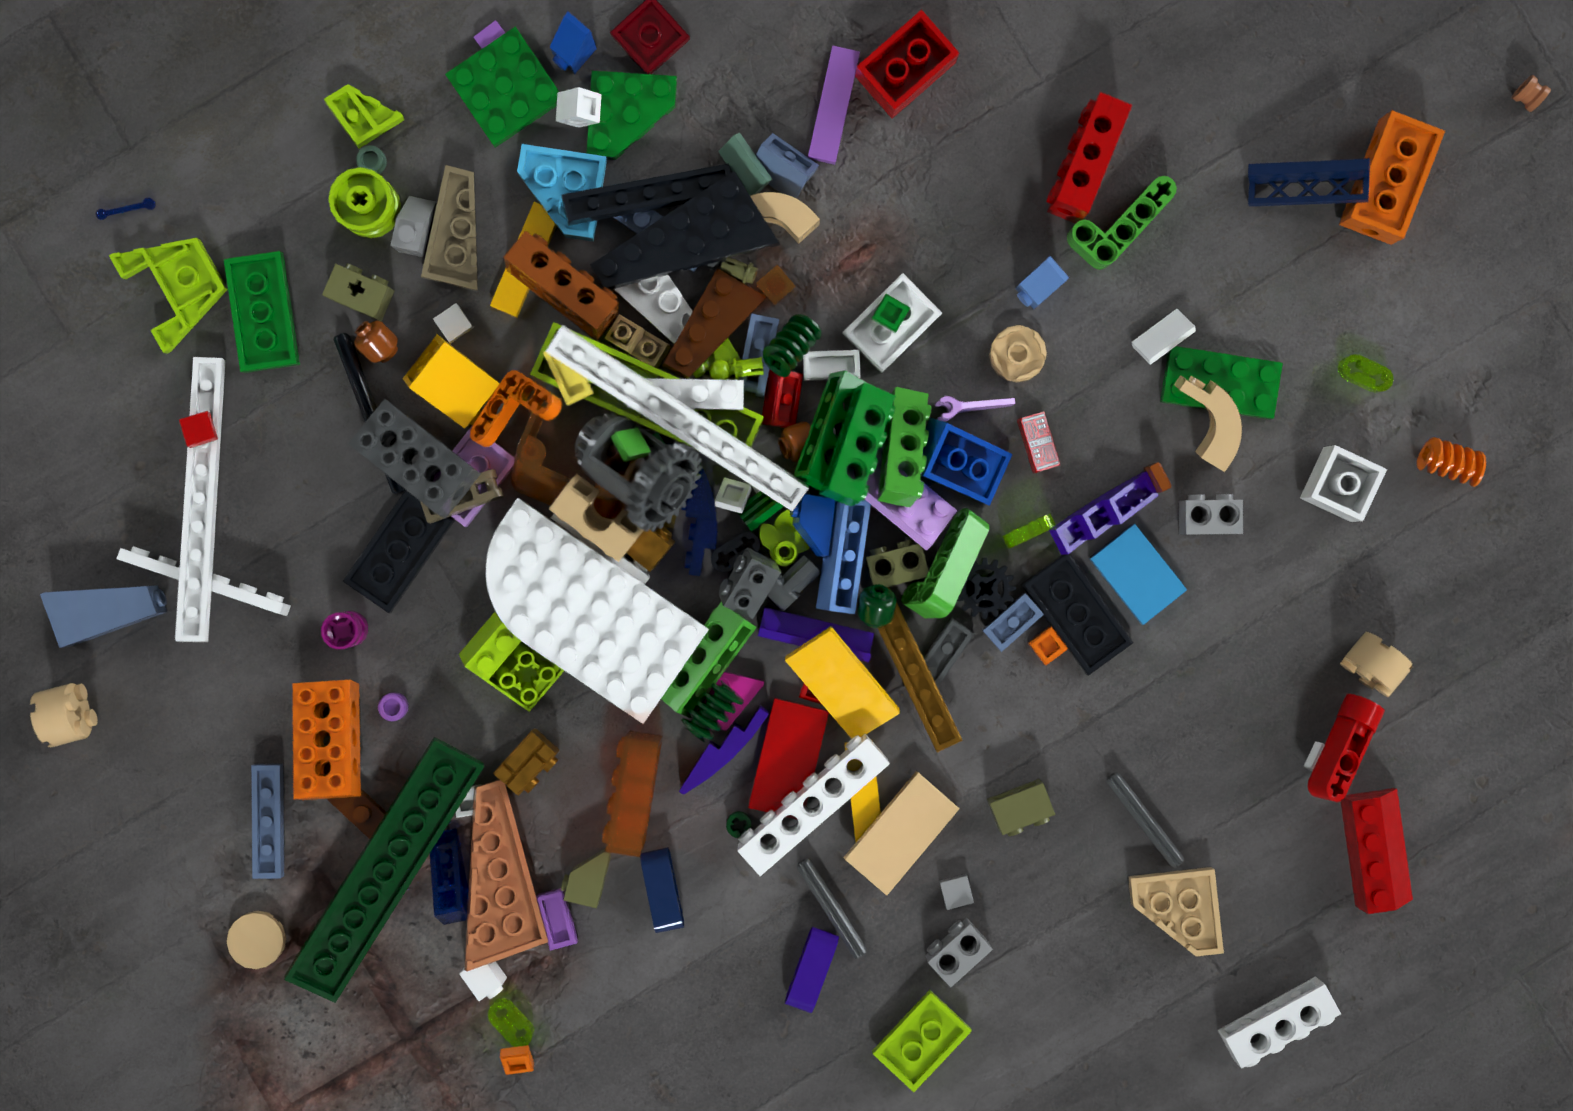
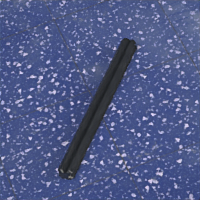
M342 333L335 336L333 340L366 422L377 409L351 338L347 333ZM385 473L392 493L397 494L406 490Z

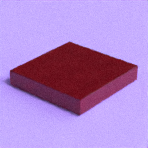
M645 0L610 32L613 39L645 74H653L690 40V36L657 0Z

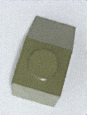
M607 846L573 867L570 875H564L561 891L565 892L563 901L597 909L609 867L612 847Z

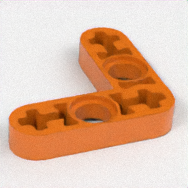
M512 370L504 376L476 419L470 431V438L483 447H489L497 440L519 404L548 421L554 419L559 414L562 406L561 400L517 370ZM535 389L533 396L527 401L529 394ZM543 401L548 403L546 407L541 405ZM503 403L501 411L497 414L498 408Z

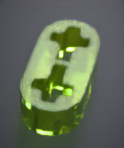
M1361 355L1346 356L1338 365V372L1343 379L1370 392L1386 391L1393 384L1394 378L1391 370ZM1355 361V367L1363 372L1350 374L1351 368L1347 365ZM1369 374L1373 376L1382 374L1380 379L1384 383L1376 386V380L1369 377Z
M1051 513L1002 535L1009 549L1050 530L1056 524Z
M501 998L493 1002L488 1011L490 1023L513 1047L528 1045L534 1036L532 1023L510 1000ZM497 1008L500 1010L503 1008L507 1009L505 1016L508 1020L504 1016L500 1018L496 1016ZM516 1028L518 1030L524 1028L527 1031L525 1038L522 1036L519 1038L515 1037Z

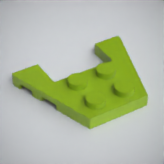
M198 238L109 255L120 277L125 280L150 267L176 314L175 317L151 330L162 352L166 354L170 353L228 290L203 243Z

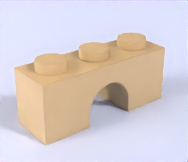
M576 474L565 486L549 510L555 513L560 520L576 529L581 536L597 545L606 555L619 562L643 532V529H640L631 522V519L627 517L628 512L624 509L613 519L600 516L594 508V499L600 491Z

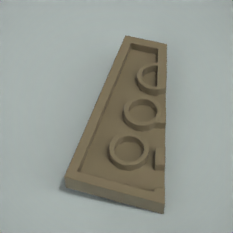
M445 165L421 278L478 291L474 172Z

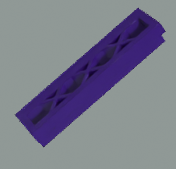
M764 607L758 636L801 646L831 626L859 660L869 662L874 633Z

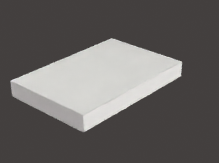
M902 273L842 334L883 373L942 312ZM885 294L910 307L896 333L871 320Z

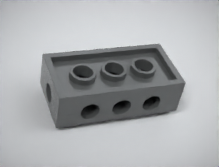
M386 399L382 401L348 443L433 512L445 519L481 475V473ZM397 437L396 443L390 447L391 441ZM419 454L418 461L412 464L413 457ZM441 471V477L434 482V475Z

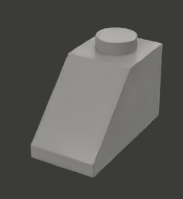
M409 196L396 217L390 246L398 252L425 258L437 202Z

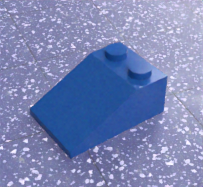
M930 417L925 430L929 431L926 446L923 447L926 465L921 476L990 506L1013 454L949 423Z

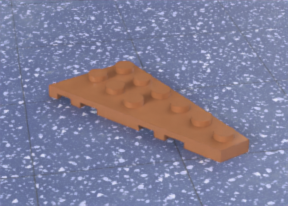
M500 779L474 787L464 967L466 972L548 942L506 785Z

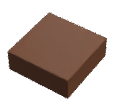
M1159 462L1152 463L1143 468L1145 472L1147 471L1157 493L1171 488L1172 485Z

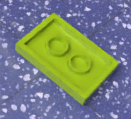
M929 990L872 1050V1053L910 1090L915 1092L972 1030L940 998Z

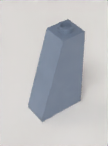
M158 586L57 591L40 594L59 648L74 646L167 612L165 606L167 604L166 596Z

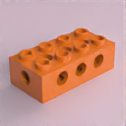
M1393 110L1380 118L1364 159H1370L1369 202L1347 203L1339 225L1390 245L1404 239L1445 130ZM1363 180L1355 181L1350 194H1363Z
M352 680L292 683L293 799L315 800L361 796L359 683ZM329 705L330 713L324 718L323 711ZM329 734L330 742L327 746H324V737ZM329 762L331 770L325 775L324 766Z

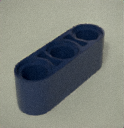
M669 847L640 853L642 872L655 932L660 933L684 928V917Z

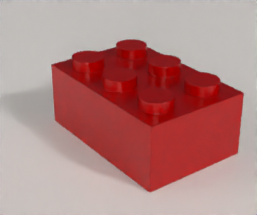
M921 9L856 67L855 77L893 119L956 63L959 52Z

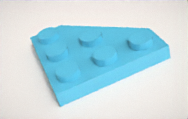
M522 144L517 168L521 179L566 238L594 242L597 220L568 226L561 196L562 194L603 187L607 164L606 156Z

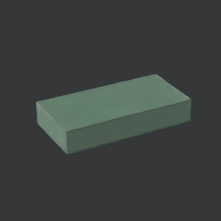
M740 133L733 135L718 151L726 164L729 163L731 171H735L750 196L758 194L773 180Z

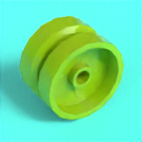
M361 167L348 169L336 178L330 188L328 200L332 214L340 224L356 235L371 239L381 237L394 228L396 217L401 211L400 198L394 187L375 171Z

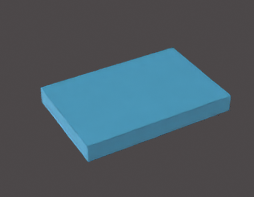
M1136 524L1129 526L1089 558L1141 625H1144L1187 591L1186 587Z

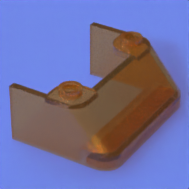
M532 412L517 446L511 484L516 491L552 506L572 478L542 466L546 456V448L543 442L537 439L536 436L543 418ZM643 458L631 460L625 475H619L632 484ZM596 483L595 488L600 491L594 499L596 512L607 519L616 518L624 502Z

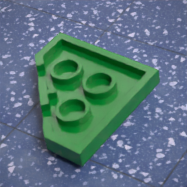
M592 71L591 91L601 94L600 123L588 125L587 154L606 156L608 160L618 159L631 144L638 141L651 130L657 121L676 108L677 76Z

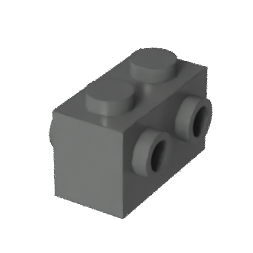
M746 548L743 555H739L736 558L729 578L724 579L720 585L719 596L723 606L753 619L781 574L776 561Z

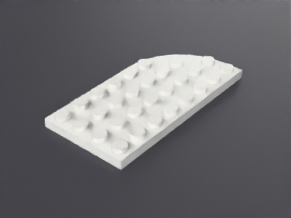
M517 498L494 533L487 554L486 581L491 602L501 621L526 645L644 724L709 628L520 498Z

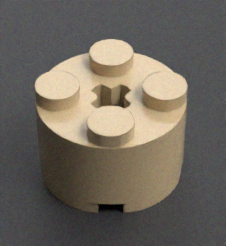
M1365 632L1343 658L1340 665L1352 674L1355 672L1361 676L1359 681L1369 689L1373 690L1375 688L1382 695L1389 697L1410 672L1413 664L1393 646L1388 647L1381 643L1383 640L1378 636Z
M70 683L33 694L30 705L36 703V712L30 713L31 722L39 740L42 743L47 741L50 743L48 747L51 748L86 739L91 733L92 726L97 725V715L93 709L89 708L87 689L82 683L78 685Z

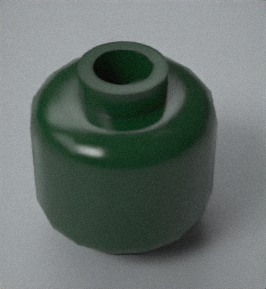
M881 584L863 589L858 604L859 618L872 628H881L891 623L896 608L895 594Z

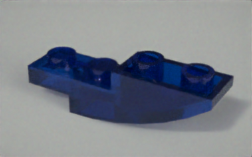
M704 468L698 472L701 477L695 481L698 487L691 491L693 497L685 501V508L681 507V510L686 511V517L697 518L696 524L691 523L688 540H693L692 552H686L684 568H689V575L701 576L705 548L716 550L718 537L715 499Z

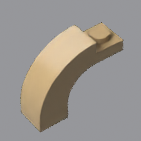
M764 192L750 196L765 221L783 227L798 244L820 224L818 216L807 205L792 196L775 192Z
M1180 375L1174 385L1185 394L1202 403L1210 417L1209 430L1195 452L1202 459L1225 472L1236 456L1241 442L1242 425L1237 406L1232 398L1213 381L1210 380L1206 388L1203 389L1206 384L1191 376L1187 380Z

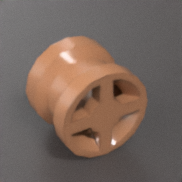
M1531 75L1514 92L1512 99L1516 102L1521 101L1525 104V109L1528 112H1532L1545 100L1551 88L1547 85H1540L1538 78Z

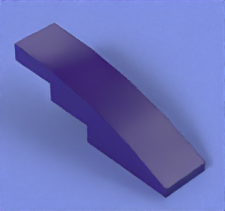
M1147 471L1142 472L1077 510L1051 528L1049 532L1061 555L1069 554L1086 540L1096 539L1113 525L1122 524L1159 495Z
M759 706L745 729L735 723L721 746L710 741L680 787L679 792L683 795L708 780L731 761L754 736L768 717L769 711Z

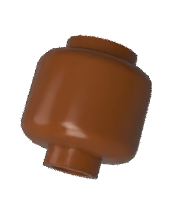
M375 320L370 323L365 321L355 331L357 336L354 344L370 362L385 363L398 351V338L382 321Z
M799 422L782 430L781 437L778 438V445L785 459L789 458L793 462L799 461L811 427L808 422Z

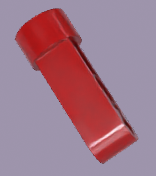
M1346 694L1325 746L1308 780V791L1313 797L1339 802L1345 798L1372 736L1375 734L1383 717L1384 708L1367 698Z

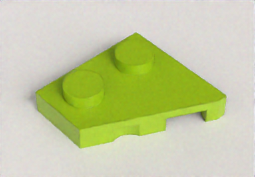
M349 84L324 98L326 105L358 149L404 121V117L397 110L394 112L381 105L380 101L371 96L363 95L360 90Z

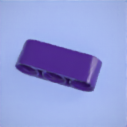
M811 927L788 988L785 1004L809 1013L813 1012L833 959L839 936Z

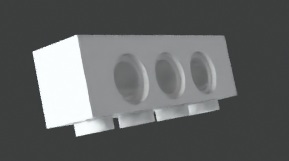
M1314 977L1220 1028L1218 1032L1232 1058L1242 1069L1259 1063L1260 1058L1269 1053L1280 1052L1285 1048L1286 1044L1293 1040H1301L1307 1037L1311 1030L1319 1026L1331 1024L1335 1017L1341 1015L1326 985L1317 977ZM1309 1006V1012L1304 1016H1300L1301 1010ZM1285 1020L1284 1026L1281 1029L1275 1030L1277 1022ZM1260 1033V1039L1255 1043H1250L1252 1036Z

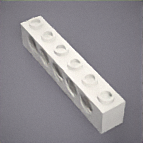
M866 733L861 738L858 735L852 738L845 746L847 748L846 751L840 756L835 754L825 762L824 766L826 768L818 775L815 772L812 773L802 783L804 787L797 793L794 791L790 792L781 801L783 805L775 812L773 810L768 811L760 819L762 824L755 830L749 828L739 837L740 843H738L737 851L759 876L764 874L890 764L888 758ZM851 759H858L862 762L861 768L857 771L848 770L846 765ZM829 778H837L841 783L837 789L830 790L825 787V782ZM807 797H816L819 800L818 805L814 808H807L803 804ZM787 815H793L798 821L794 826L788 827L782 823L783 818ZM765 834H772L776 837V841L771 845L763 844L760 839Z

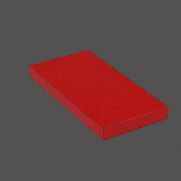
M774 697L748 808L762 812L770 810L775 812L783 805L781 801L790 792L794 791L797 793L804 787L802 783L816 769L829 715L827 710ZM808 797L803 802L805 806H807ZM787 815V816H785V817H787V818H792V819L798 820V819H797L795 816H793V815Z

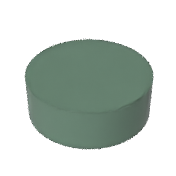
M369 145L359 150L356 156V163L358 168L371 169L381 174L386 168L387 159L379 148Z

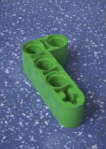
M1167 176L1156 178L1105 233L1089 220L1078 221L1067 234L1068 244L1093 268L1100 270L1107 268L1170 202L1176 194V183ZM1161 187L1164 190V192L1154 202L1151 198L1156 194V192ZM1136 207H1142L1146 210V219H1141L1136 215ZM1116 228H1124L1128 233V239H1120L1116 234ZM1083 229L1086 231L1088 241H1080L1076 237V230ZM1098 248H1103L1108 252L1109 259L1107 261L1099 259L1097 256Z
M968 508L961 509L953 518L924 582L910 584L902 595V604L923 618L946 617L957 602L988 534L989 524Z

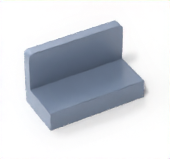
M773 133L761 144L756 153L757 158L773 179L768 184L780 193L796 199L806 182L815 174L819 166Z

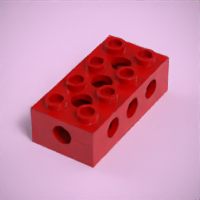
M1102 92L1098 94L1095 100L1089 99L1078 120V123L1082 126H1079L1076 133H1073L1067 150H1070L1071 153L1068 152L1058 169L1056 176L1061 178L1060 180L1057 179L1047 196L1046 202L1050 203L1047 210L1048 213L1075 224L1089 214L1132 104Z

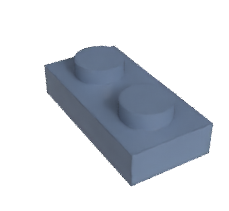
M1026 593L1019 596L1007 607L1006 611L1001 612L982 629L985 635L1001 652L1044 615Z

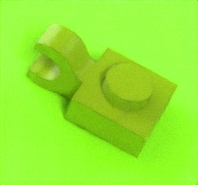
M729 338L693 374L696 379L709 372L711 364L716 360H725L729 364H733V358L735 357L736 360H741Z

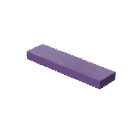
M832 46L808 158L811 160L836 164L859 60V51Z

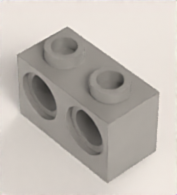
M1233 494L1216 495V500H1205V495H1188V500L1179 501V535L1243 534V500H1233ZM1194 507H1198L1202 512L1199 522L1193 521L1191 517V511ZM1223 507H1226L1230 512V517L1226 522L1222 521L1219 516L1220 510Z
M967 918L962 922L960 920L955 922L949 928V934L941 941L939 939L934 941L928 947V953L925 955L929 965L950 988L993 950L986 938ZM971 935L974 937V942L970 946H962L960 944L964 936ZM949 954L954 957L949 965L939 963L943 955Z

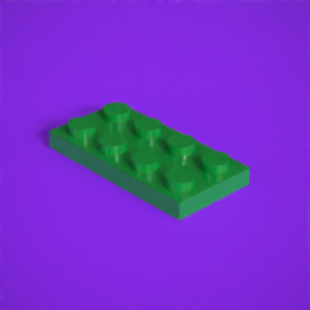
M281 251L224 259L240 372L247 373L300 365L284 254Z
M1175 346L1168 351L1160 402L1206 409L1202 403L1185 394L1174 385L1180 375L1187 380L1193 376L1206 384L1203 389L1206 388L1210 380L1221 387L1232 398L1240 415L1274 419L1283 363Z

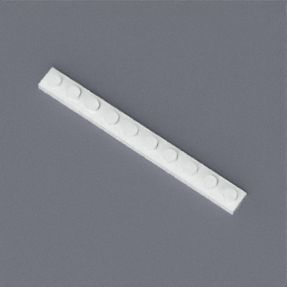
M565 326L560 328L546 350L551 356L789 510L793 511L808 490L809 485Z
M193 357L190 416L208 411L211 414L218 440L193 448L187 447L175 641L208 642L226 362L223 358Z

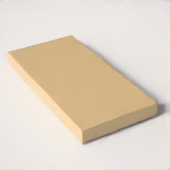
M916 771L843 858L885 895H888L960 808Z

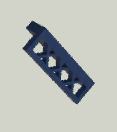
M1370 159L1249 164L1248 205L1251 207L1369 202ZM1363 180V194H1349L1343 189L1350 181ZM1320 182H1329L1334 187L1328 195L1319 196L1313 190ZM1290 183H1298L1304 188L1297 197H1289L1282 191ZM1269 184L1275 190L1267 198H1255L1256 185Z

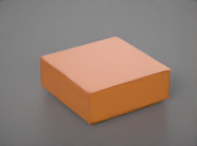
M1052 626L1047 627L1028 642L1045 666L1068 649Z
M529 1045L500 1049V1059L506 1075L534 1071V1061Z

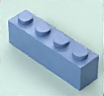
M866 500L851 507L838 501L835 502L829 556L823 557L816 609L855 614L871 504Z

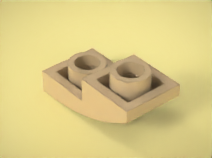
M620 314L605 337L606 340L623 351L657 369L671 348L668 343Z

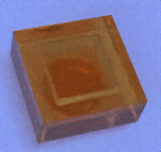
M778 265L756 282V286L774 306L796 288L794 283Z

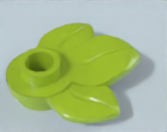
M790 510L781 512L775 519L774 525L761 524L760 541L763 546L770 550L771 559L776 561L777 565H791L797 559L798 553L809 549V546L793 526V517H790ZM783 546L788 551L785 557H781L779 554V550Z

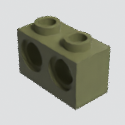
M910 539L897 543V549L887 551L886 546L869 550L870 556H866L865 561L872 586L881 584L889 587L926 577L929 571L923 548L918 543L914 544V540ZM907 552H913L917 556V564L913 568H906L903 565L902 558ZM880 559H885L890 564V570L886 575H879L875 571V564Z

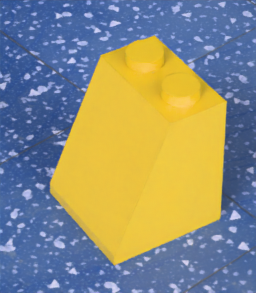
M438 334L403 377V380L411 390L464 429L468 424L473 425L481 413V407L486 401H489L500 384Z

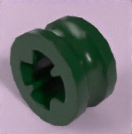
M743 811L733 812L727 819L726 828L728 833L734 838H739L745 831L751 828V818ZM733 819L745 820L747 822V825L744 824L745 830L741 832L738 828L733 830L731 825H734Z

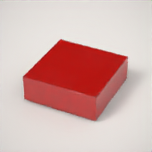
M208 411L179 419L187 447L193 448L218 440L211 414Z

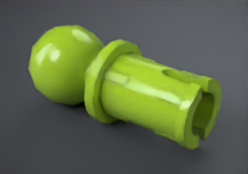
M735 357L733 358V364L719 359L711 364L709 373L714 380H727L730 375H735L736 380H739V377L764 375L762 357L736 360Z

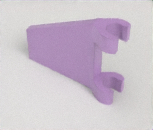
M945 396L935 403V407H944L947 413L941 414V417L936 419L946 422L961 412L1009 407L1015 404V398L960 402L952 397Z

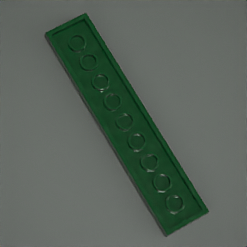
M436 737L432 739L285 973V981L336 1003L483 770L484 763Z

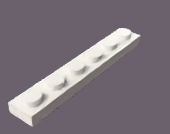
M134 546L131 551L120 548L116 559L179 580L180 568L175 567L177 561L161 555L158 560L149 558V551ZM213 574L211 591L284 616L288 615L291 605L282 603L284 597L267 592L266 597L255 594L257 591L255 587L240 583L239 588L229 585L230 579Z

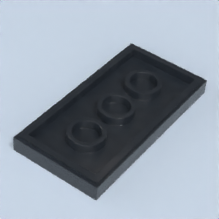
M405 490L342 582L387 613H392L455 520L447 517L431 524L427 523L420 500Z
M1070 554L1059 556L1021 584L1087 676L1134 643Z

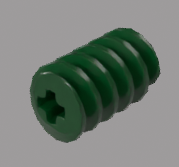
M801 314L791 316L788 323L783 326L782 330L776 334L775 338L770 341L769 345L762 352L764 362L768 368L780 377H788L791 370L796 368L797 362L802 361L803 355L807 354L810 347H813L816 340L822 336L819 325L811 318Z
M722 680L721 686L714 683L711 684L715 692L714 694L704 692L707 703L696 702L700 709L699 712L692 709L689 710L692 717L691 721L685 718L681 719L684 726L703 742H705L704 738L713 739L714 735L711 729L716 731L721 729L718 720L723 722L729 720L725 711L730 713L736 712L733 702L739 705L744 703L742 697Z

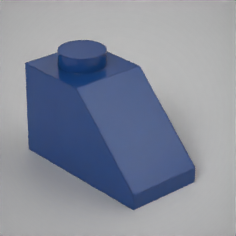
M569 12L563 17L550 45L554 56L552 59L554 63L564 71L568 68L574 74L597 49L591 31Z
M804 494L793 511L790 510V517H793V526L815 556H829L836 500Z

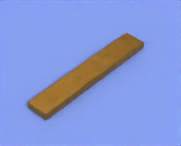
M896 602L893 620L891 623L878 628L936 752H940L963 740Z

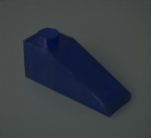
M451 829L442 833L430 852L434 916L443 925L466 921L468 911L469 888L457 829Z

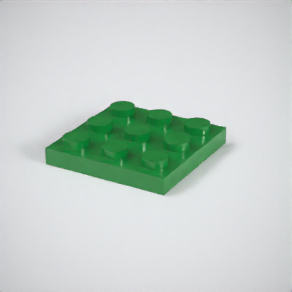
M516 26L445 74L495 148L557 106V93L559 90Z

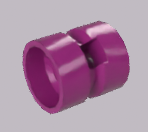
M355 611L331 614L323 621L321 627V636L324 642L334 649L355 647L361 644L368 634L366 619Z

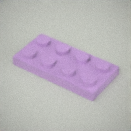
M878 448L875 456L878 459L875 471L871 475L869 474L866 483L869 485V490L865 500L927 551L957 510L925 483L921 498H917L911 508L877 501L883 448ZM848 466L847 474L852 479H855V470ZM899 470L901 475L908 477L904 471Z

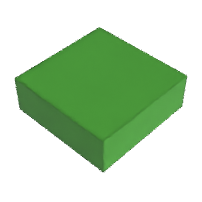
M638 427L615 432L611 437L624 462L646 457L651 452Z

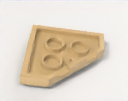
M1207 867L1128 876L1131 905L1193 955L1205 956L1224 953L1214 868Z

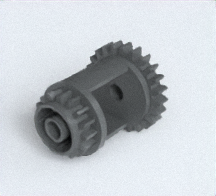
M606 413L594 417L582 428L575 443V457L578 458L577 463L582 466L583 473L628 505L626 507V510L629 511L627 517L631 519L633 524L646 532L649 529L655 531L656 527L661 529L665 521L669 524L672 516H678L679 509L686 507L685 501L693 497L691 491L698 487L695 481L701 477L698 472L703 468L699 464L702 461L698 456L699 453L684 443L681 445L675 443L673 447L667 446L626 416H616L613 413L608 415ZM638 427L651 452L646 457H643L646 462L640 468L631 484L617 474L627 461H623L611 437L615 432Z

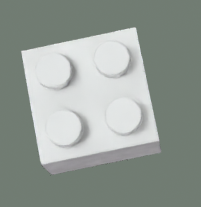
M1336 445L1323 447L1300 499L1350 522H1361L1368 512L1387 469Z

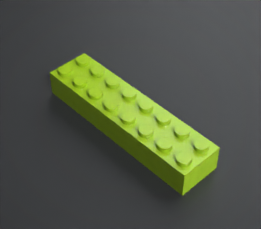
M553 322L530 375L559 389L543 354L562 327ZM571 330L643 378L680 379ZM588 379L594 394L583 400L616 415L626 416L645 428L695 449L633 408H627L626 403ZM744 407L743 410L692 409L750 448L764 420V416Z

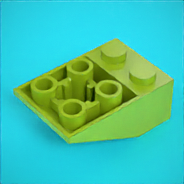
M496 611L459 653L467 669L528 712L531 711L565 671L518 639L501 621Z

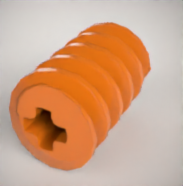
M1433 437L1422 447L1417 458V468L1423 470L1427 465L1428 473L1433 474L1437 470L1438 476L1441 477L1448 473L1450 480H1455L1459 476L1460 483L1464 484L1469 480L1470 486L1475 487L1484 476L1486 456L1481 451H1474L1468 447L1463 448L1462 445L1452 444L1446 440L1441 441V439Z

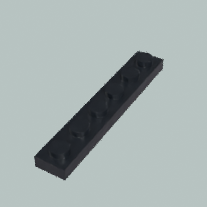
M728 163L562 194L561 199L568 226L684 204L729 175L731 170Z

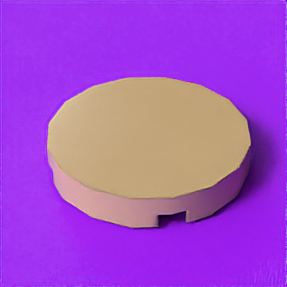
M1020 325L1007 327L1000 332L992 342L989 353L991 366L995 372L1005 380L1017 383L1030 380L1041 371L1047 355L1045 342L1039 333Z
M262 911L246 913L236 920L229 929L227 937L228 950L235 962L245 968L259 969L267 967L277 960L283 952L286 942L285 930L280 921L278 922L270 913Z

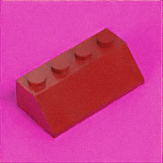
M1396 788L1346 795L1341 800L1355 906L1367 914L1397 910L1413 900L1398 791Z

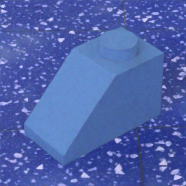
M1050 256L1015 288L1019 292L1017 297L1026 307L1031 306L1035 309L1067 281L1069 277Z

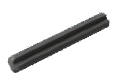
M1118 772L1111 774L1106 779L1108 785L1169 865L1173 868L1179 866L1184 861V857Z
M809 858L802 860L797 865V869L855 959L863 956L867 952L864 943Z

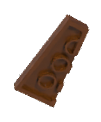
M717 268L663 366L679 376L689 379L750 314L765 301L766 296Z

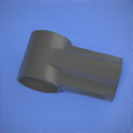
M803 555L784 575H779L767 596L783 612L821 572Z

